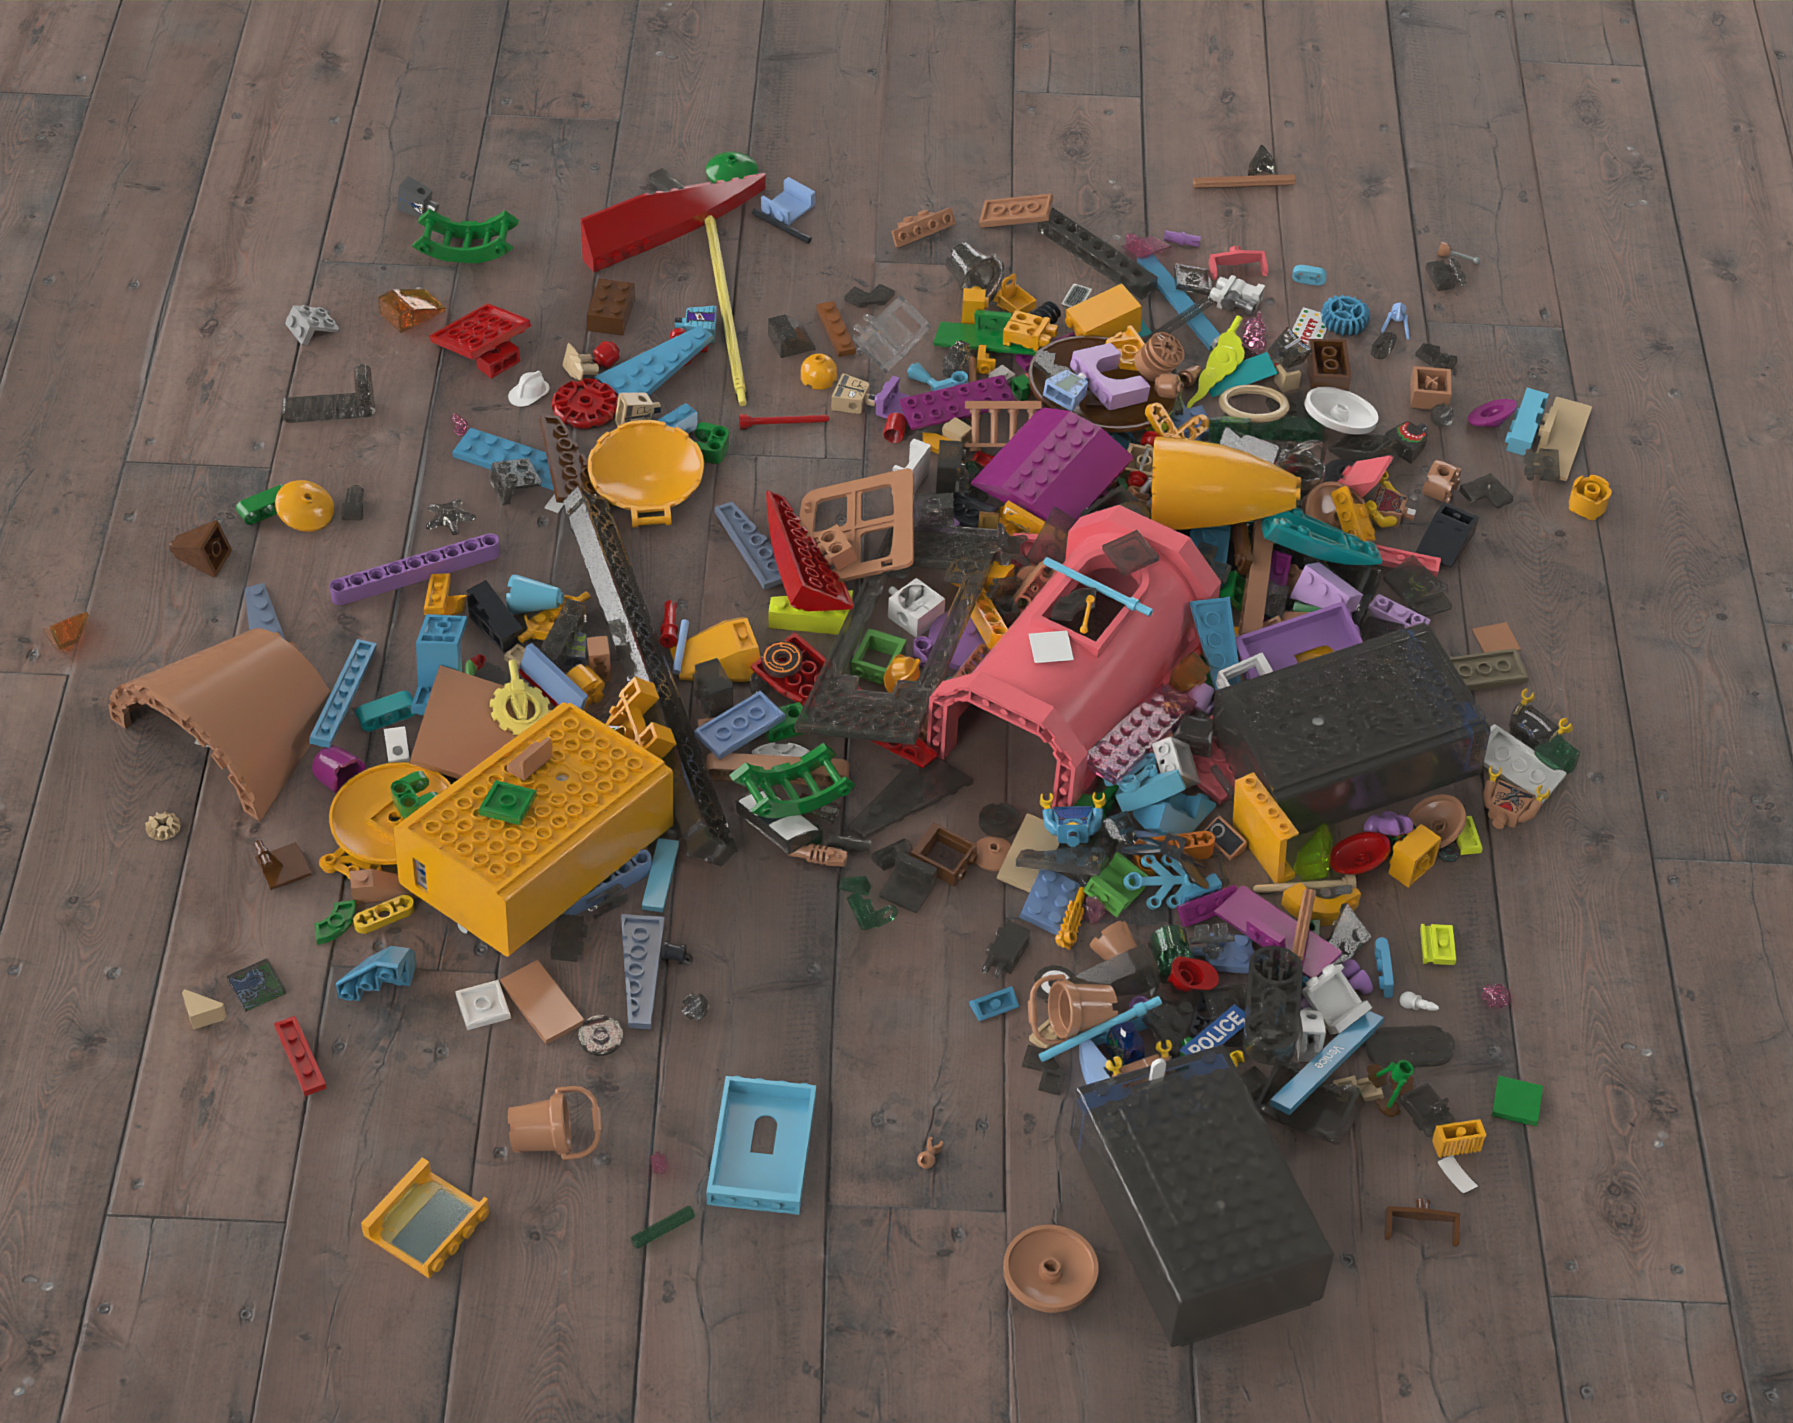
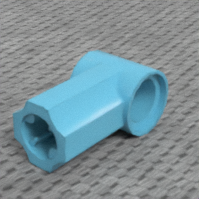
M956 371L952 374L951 378L931 383V390L935 391L968 383V375L964 371Z

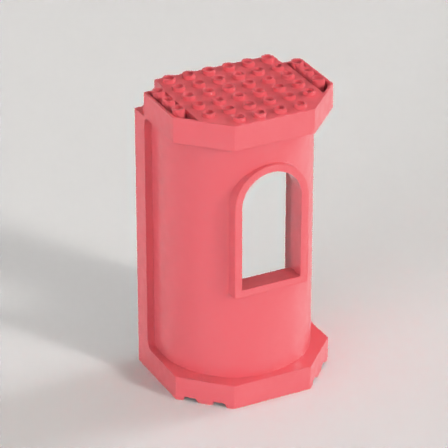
M1120 505L1091 513L1078 519L1068 531L1066 559L1063 565L1129 598L1134 597L1140 600L1141 604L1153 609L1152 615L1149 617L1137 610L1132 611L1126 608L1125 605L1095 642L1049 620L1070 593L1082 598L1090 588L1056 571L971 674L943 681L929 697L926 744L942 760L956 746L958 718L971 703L1039 736L1044 743L1048 742L1053 748V755L1057 760L1051 809L1053 807H1072L1082 794H1092L1102 781L1104 764L1109 761L1113 754L1122 755L1120 746L1135 738L1151 717V707L1153 704L1162 702L1187 670L1182 662L1200 643L1189 602L1219 598L1221 581L1190 537ZM1056 631L1068 632L1074 660L1034 662L1028 634Z

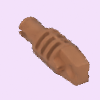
M790 843L789 846L791 847H788V856L803 858L809 863L814 862L815 864H825L826 866L844 867L848 858L846 851L815 844L805 846Z

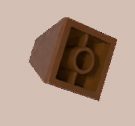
M212 521L177 535L169 545V549L176 559L211 577H216L232 551L218 521Z

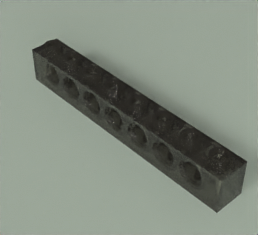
M1055 208L1051 209L1049 221L1038 222L1037 231L1118 285L1123 284L1131 294L1140 300L1156 291L1158 279L1156 275Z

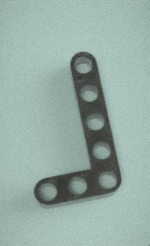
M360 364L355 367L354 381L356 393L288 397L283 399L281 403L282 419L288 423L372 417L375 414L376 408L371 367L366 364Z

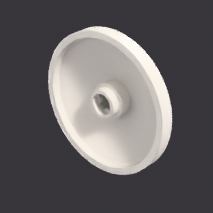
M1317 387L1310 390L1305 399V408L1315 420L1339 432L1366 434L1374 430L1378 421L1377 411L1370 403L1360 396L1343 389Z

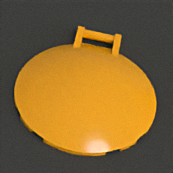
M656 420L626 422L618 425L617 429L611 432L607 431L597 440V444L591 449L588 458V474L593 487L608 502L620 508L631 510L632 528H638L640 525H672L670 508L680 504L692 495L699 486L704 471L702 452L698 444L694 443L689 437V434L678 427L673 428L667 426L666 422ZM664 511V516L642 518L637 516V513Z

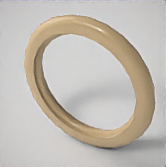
M1259 385L1231 387L1225 390L1219 397V405L1224 413L1237 420L1251 423H1266L1279 420L1287 414L1290 407L1288 399L1282 393ZM1239 394H1261L1276 400L1280 404V408L1266 414L1245 413L1231 407L1228 404V399Z

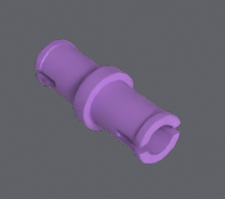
M1165 230L1164 241L1179 243L1180 246L1185 244L1199 247L1201 236L1185 234L1182 231L1177 233Z

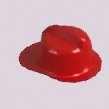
M1177 957L1173 960L1172 971L1168 977V982L1173 983L1182 992H1190L1194 989L1211 990L1217 986L1219 981L1217 971L1211 964L1203 960Z

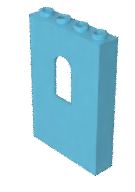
M726 1076L706 1192L707 1205L799 1215L816 1101V1085L769 1081L762 1078L750 1079L740 1076ZM763 1116L772 1117L777 1122L773 1155L750 1152L755 1122Z

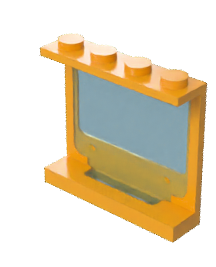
M422 1157L361 1223L363 1236L430 1278L435 1272L437 1273L441 1270L445 1260L450 1255L452 1256L457 1252L462 1241L472 1235L480 1221L483 1222L488 1217L489 1203L486 1197H483L480 1202L476 1201L432 1173L430 1162Z

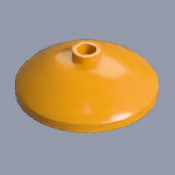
M291 481L281 487L275 499V508L278 516L285 524L298 531H318L329 524L334 514V503L330 494L323 487L311 481Z

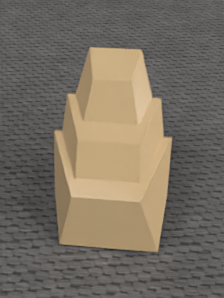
M568 343L562 366L569 375L582 381L583 375L597 376V372H599L598 364L588 363L592 362L591 354H578L575 348Z

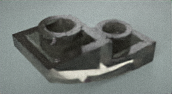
M1423 343L1415 353L1416 357L1435 368L1452 370L1457 363V356L1441 353L1440 346Z

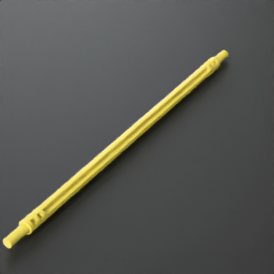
M711 215L705 219V226L734 389L738 395L739 405L745 406L747 404L745 397L746 387L716 221Z

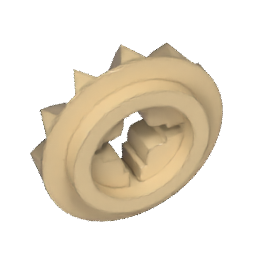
M165 811L163 814H159L156 812V815L154 817L149 816V821L145 823L146 833L155 840L170 839L179 832L180 820L174 813L168 814ZM166 822L167 826L162 825L159 827L158 823L164 824Z

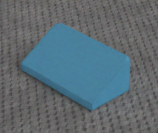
M1012 986L969 1001L970 1007L978 1021L1020 1007Z

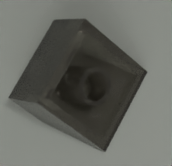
M786 314L768 318V336L780 358L815 350L816 347L802 323Z

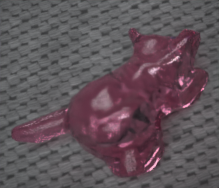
M1259 311L1256 318L1252 317L1242 320L1245 324L1242 326V329L1246 330L1244 338L1241 340L1242 347L1247 345L1251 349L1263 350L1266 347V328Z

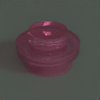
M655 1151V1154L650 1155L654 1173L660 1172L663 1174L665 1173V1168L668 1167L666 1155H661L660 1151Z

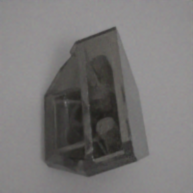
M1370 566L1355 575L1351 584L1348 583L1363 594L1356 610L1351 612L1352 620L1359 629L1368 612V606L1372 602L1380 584L1382 570Z

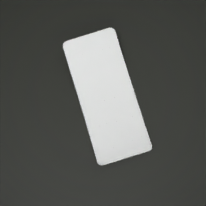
M1453 1155L1438 1161L1444 1173L1462 1193L1477 1187V1184L1464 1172Z

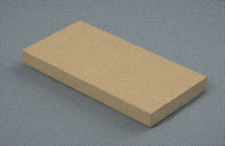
M1028 813L1026 814L996 879L1030 893L1042 865L1049 868L1060 845L1057 837L1046 830L1043 819Z

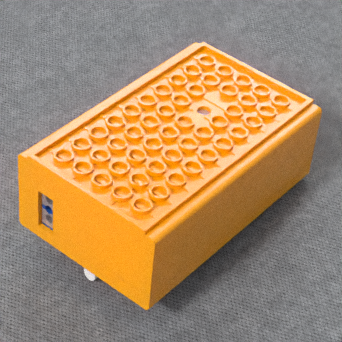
M563 702L394 827L399 883L455 921L463 933L470 931L508 957L638 854L641 849L647 847L673 826V771L665 765V761L572 703L567 704ZM547 737L552 739V758L526 780H522L507 771V765L535 741L541 743ZM495 780L537 790V797L521 825L479 815V808Z

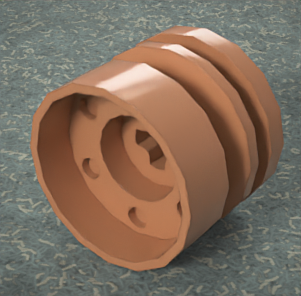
M1157 332L1135 354L1134 362L1140 374L1146 379L1155 382L1156 378L1162 373L1170 374L1184 360L1185 353L1182 345L1174 336L1166 332Z

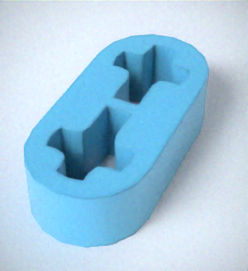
M1307 265L1295 266L1292 273V278L1295 282L1317 286L1323 285L1327 277V272L1323 268Z

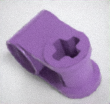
M920 636L914 640L912 657L920 660L919 665L927 675L933 674L934 670L940 667L944 668L947 666L945 655L939 651L928 637Z

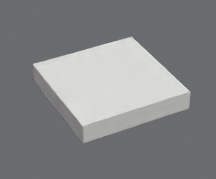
M499 980L455 991L467 1030L511 1019Z

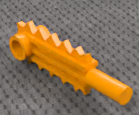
M1084 887L1078 889L1074 902L1072 900L1069 901V905H1067L1068 911H1065L1066 917L1063 918L1064 922L1060 925L1061 930L1058 931L1059 934L1055 937L1057 945L1062 946V948L1066 947L1067 950H1070L1071 946H1074V943L1077 941L1076 933H1079L1078 927L1081 926L1080 921L1083 920L1084 908L1082 904L1086 895Z

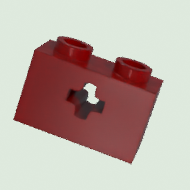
M511 341L503 342L497 345L494 350L487 351L480 358L476 359L477 368L492 379L520 362L519 348Z

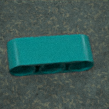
M400 691L359 706L355 711V716L362 729L370 732L410 718L417 713H411V704L414 699L409 691Z

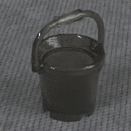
M969 243L958 244L951 250L953 253L951 257L947 256L946 267L958 282L962 293L964 288L971 289L974 286H978L986 290L985 297H989L990 303L1002 287L1001 284L1005 275L1003 261L997 254L985 255Z
M1309 440L1296 445L1295 448L1290 450L1276 463V466L1296 477H1301L1300 500H1296V507L1301 510L1306 495L1313 488L1323 483L1326 475L1324 465L1326 448L1323 442L1318 440ZM1315 445L1321 448L1320 460L1305 454H1294L1310 449Z

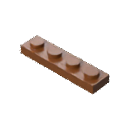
M830 301L816 304V310L838 357L856 354V347L835 302Z

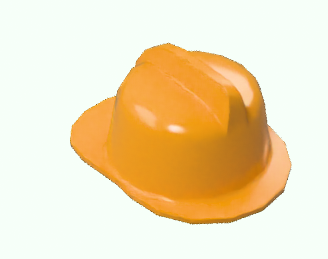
M901 654L893 658L884 674V684L889 694L894 697H901L906 693L910 685L919 679V659L905 657Z

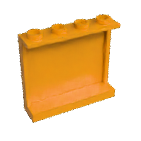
M1254 772L1235 780L1234 829L1247 841L1248 848L1275 884L1285 883L1295 878L1294 870L1286 861L1287 840L1299 835V832Z

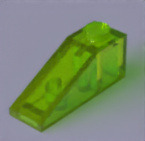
M1322 823L1298 852L1294 868L1296 874L1300 875L1303 882L1328 876L1333 838L1326 823Z

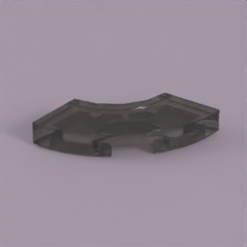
M1096 588L1077 589L1064 598L1061 597L1053 607L1051 619L1072 621L1076 613L1087 608L1086 598L1088 595L1096 598ZM1095 601L1091 604V608L1095 607Z

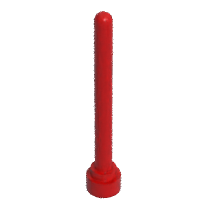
M739 414L740 429H748L752 425L828 422L830 417L828 415L751 418L747 414Z

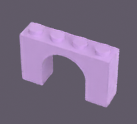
M1112 343L1073 351L1070 367L1077 375L1083 373L1087 377L1089 389L1108 410L1147 401L1150 385L1141 375L1123 380H1115L1101 374V372L1118 368L1121 353Z

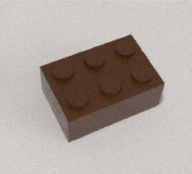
M598 279L587 311V331L624 336L635 301L634 283Z
M1309 339L1308 348L1310 350H1307L1306 357L1311 390L1317 387H1334L1349 391L1352 377L1346 339Z

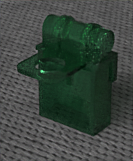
M1227 414L1209 418V443L1228 447L1236 443L1241 447H1249L1251 444V418L1228 417Z

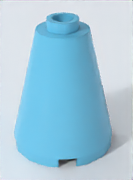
M512 575L509 579L508 587H511L510 593L506 594V605L511 614L516 615L559 608L560 604L564 602V593L558 587L520 575Z

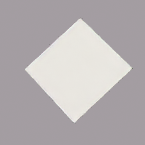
M1067 631L1028 634L1035 663L1074 660Z

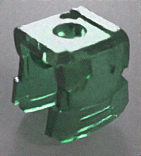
M1559 734L1553 737L1550 742L1536 746L1534 755L1544 765L1554 771L1563 770L1567 773L1566 775L1576 768L1580 751Z

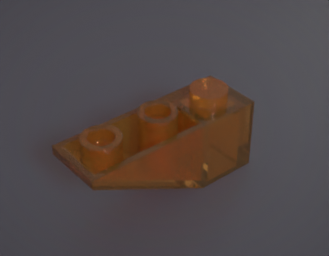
M1195 652L1183 657L1172 671L1164 696L1165 701L1172 697L1176 699L1183 691L1189 692L1196 684L1200 686L1206 681V675L1210 668Z

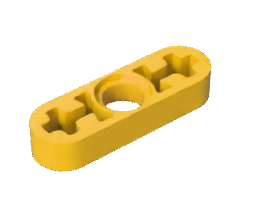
M400 895L359 912L353 919L355 930L358 933L366 934L408 917L414 912V901L408 895ZM382 911L390 913L389 916L384 918L378 916Z

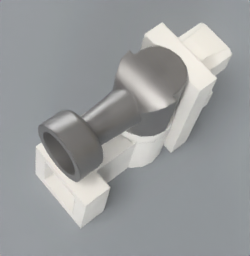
M1233 275L1229 279L1220 277L1216 288H1212L1209 299L1216 301L1217 308L1219 309L1225 308L1230 311L1237 307L1245 309V313L1252 316L1255 308L1257 309L1263 299L1265 286L1259 283L1257 287L1247 284L1244 280L1236 279V276Z

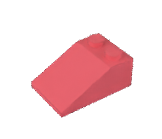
M1385 456L1357 461L1353 466L1348 465L1342 473L1343 479L1340 478L1337 482L1349 486L1363 498L1378 484L1393 457Z

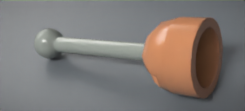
M1441 242L1438 256L1446 257L1453 254L1471 260L1475 264L1480 263L1479 257L1474 258L1452 251L1449 244Z

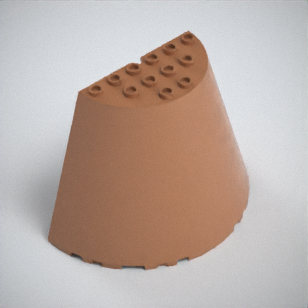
M254 628L118 686L109 697L111 700L109 712L113 721L127 729L132 724L130 712L148 704L151 708L163 713L189 734L193 735L203 748L208 744L214 751L211 757L221 769L227 767L230 775L227 778L236 788V793L241 801L243 810L260 821L310 747V735L332 691L327 687L312 664L298 651L297 646L293 642H287L277 632L273 633L266 629Z

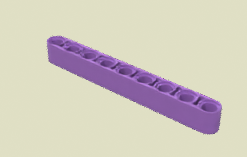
M492 533L481 535L337 578L331 581L329 585L332 602L336 605H345L430 579V574L450 573L496 559L500 556L499 537Z

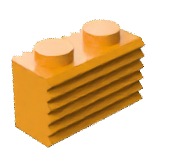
M1480 1119L1437 1125L1432 1142L1440 1158L1442 1156H1454L1455 1154L1463 1155L1468 1152L1476 1153L1482 1150L1486 1132Z

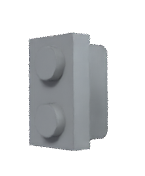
M293 305L285 322L301 345L309 344L315 330L336 333L339 331L335 321L321 307L313 308L306 305Z

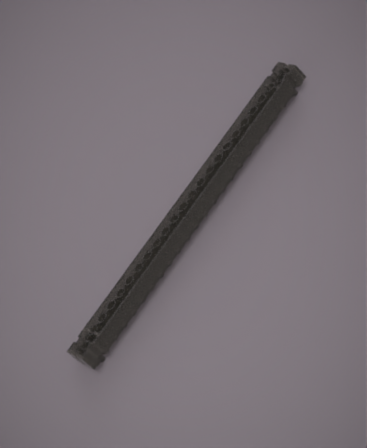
M578 486L563 501L566 513L570 516V531L576 536L575 538L579 544L585 566L591 577L590 580L596 591L595 594L600 602V608L605 616L606 624L609 627L611 638L614 641L616 652L621 661V666L627 677L626 680L629 683L634 677H638L654 683L659 699L643 714L645 724L648 727L653 722L670 728L676 741V745L661 759L673 771V808L682 830V836L687 841L688 851L686 855L689 858L705 859L708 863L721 867L738 850L734 839L728 835L731 831L613 515L609 514V504L607 499L596 494L592 496L590 491Z

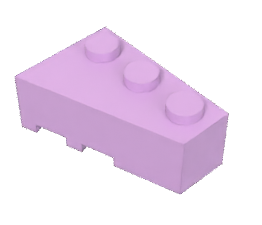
M1318 562L1305 565L1289 598L1321 608L1344 602L1346 608L1348 607L1351 612H1354L1363 594Z

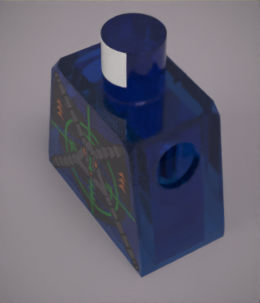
M1125 1021L1109 1028L1105 1046L1113 1058L1116 1056L1121 1058L1122 1066L1145 1058L1144 1041L1131 1021Z

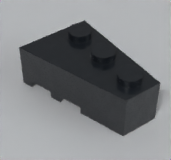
M487 580L466 590L469 618L503 653L512 649L516 644L522 643L518 640V636L524 633L522 625L516 621Z

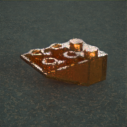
M393 289L378 297L380 315L400 333L446 311V308L426 289Z

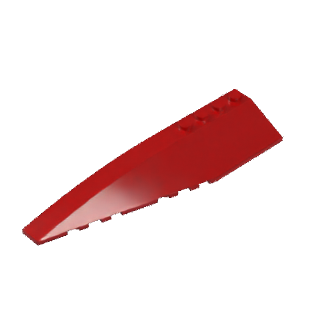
M766 174L745 176L744 179L731 178V181L727 182L719 180L715 184L708 182L685 186L681 190L673 188L669 192L661 190L656 191L652 195L644 193L580 219L583 261L593 272H596L686 235L704 226L707 217L712 215L716 220L766 189Z

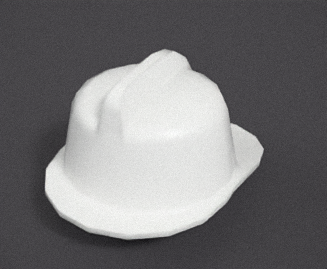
M540 371L528 372L521 376L519 384L509 392L508 398L511 404L515 406H529L546 395L550 387L544 381Z

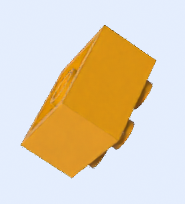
M1422 824L1416 829H1412L1410 833H1407L1405 839L1397 841L1393 846L1392 850L1394 852L1389 861L1390 868L1388 874L1409 888L1435 864L1441 837Z

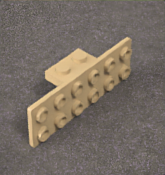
M1560 397L1555 398L1549 414L1545 413L1542 424L1545 425H1541L1538 436H1541L1530 468L1531 472L1567 481L1592 406Z

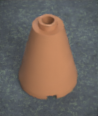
M1120 920L1101 931L1103 935L1099 940L1095 937L1091 941V949L1129 982H1138L1146 976L1145 971L1147 968L1126 921L1122 923Z

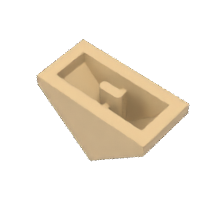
M185 989L183 990L182 995L193 1030L223 1021L227 1017L224 1003Z

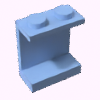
M790 177L784 180V191L773 200L765 196L761 197V211L788 226L815 206V191Z

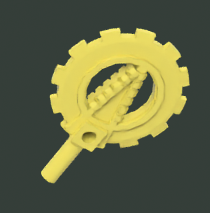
M510 660L508 663L511 682L505 684L503 689L498 688L493 693L495 698L490 700L489 707L493 708L491 716L494 721L497 720L500 723L499 727L501 729L512 731L513 735H519L552 710H548L550 702L547 697H543L542 691L539 688H532L528 686V683L523 682V679L519 678L517 661ZM509 700L516 719L512 718L506 710V703ZM528 700L535 707V714L529 720H527Z

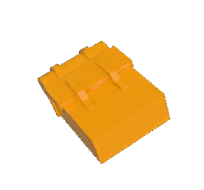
M1016 274L1006 277L1002 281V288L996 290L991 295L992 300L997 302V306L1004 311L1007 310L1012 315L1015 310L1028 313L1036 308L1037 299L1023 290L1018 284L1016 285ZM1012 279V283L1006 285V283Z

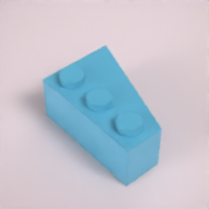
M1530 388L1526 389L1521 406L1517 408L1514 416L1516 420H1512L1510 426L1512 432L1508 431L1505 442L1508 443L1506 451L1529 456L1542 422L1548 393Z

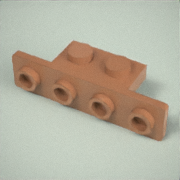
M948 207L936 213L923 210L918 212L917 216L903 218L902 222L897 223L898 228L892 230L895 247L899 248L955 225L956 221L952 208Z

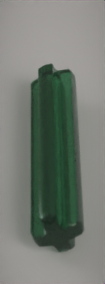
M686 1206L632 1235L631 1242L633 1246L640 1248L695 1217L694 1210L691 1206Z

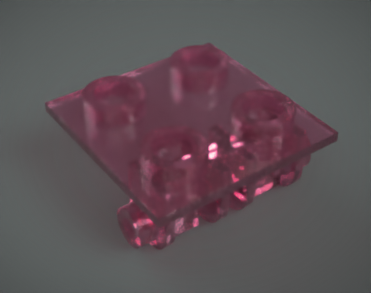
M1133 233L1126 234V245L1121 246V248L1139 258H1148L1149 255L1161 253L1165 249L1171 248L1170 245L1153 236L1141 238Z

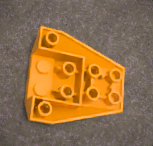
M739 617L721 621L686 639L681 672L678 674L680 680L747 682L761 679L750 668L761 657L748 618ZM677 645L673 648H669L673 662L675 659Z

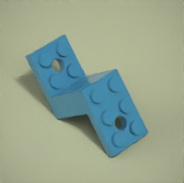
M426 614L416 641L418 688L411 704V713L424 715L439 665L462 672L461 640L467 626V616Z

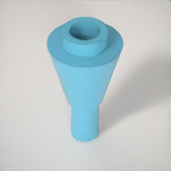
M919 362L912 363L907 370V373H909L908 378L929 385L938 382L931 377Z

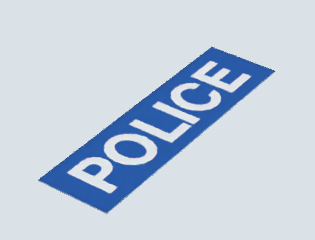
M1234 1004L1181 1048L1180 1051L1195 1063H1200L1253 1018Z

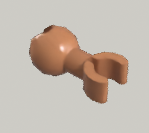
M928 1138L927 1150L921 1152L917 1157V1163L920 1167L930 1169L934 1166V1155L942 1151L943 1141L932 1147L933 1138Z

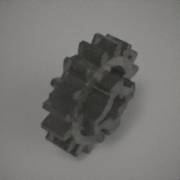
M959 340L949 348L943 360V367H945L942 371L944 373L943 376L951 378L954 372L965 371L967 364L970 362L969 351L971 348L969 343Z

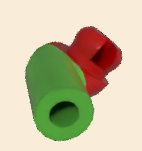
M477 654L469 659L465 665V673L476 677V671L482 668L486 662L485 656Z

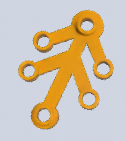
M341 847L333 854H326L319 860V866L324 872L334 873L338 871L349 879L350 871H357L359 868L362 870L376 869L382 871L381 864L364 862L351 855L344 856L346 852Z

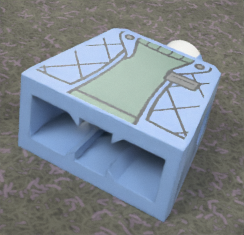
M1065 370L1046 380L1043 396L1072 412L1086 395L1087 377L1083 373L1076 375L1069 370Z

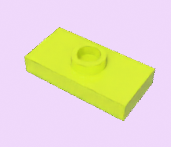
M1467 816L1465 827L1456 838L1461 855L1482 853L1483 848L1472 816Z

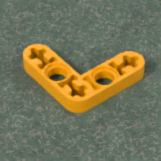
M1152 403L1145 409L1147 419L1160 437L1194 440L1209 427V419L1203 414L1192 417L1176 429L1162 404ZM1199 420H1201L1202 423L1200 424V427L1195 428L1194 426H1196L1199 423ZM1163 422L1166 423L1168 427L1166 433L1163 432L1161 429V425ZM1185 428L1190 431L1189 438L1184 436Z

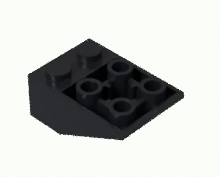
M1443 502L1435 513L1415 553L1441 558L1440 564L1451 568L1475 534L1479 517Z

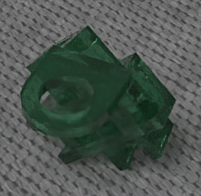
M854 892L846 898L861 930H868L874 927L879 928L894 920L898 914V909L894 905H888L875 911L871 904L872 900L863 899L860 892ZM893 910L889 917L883 918L887 911Z

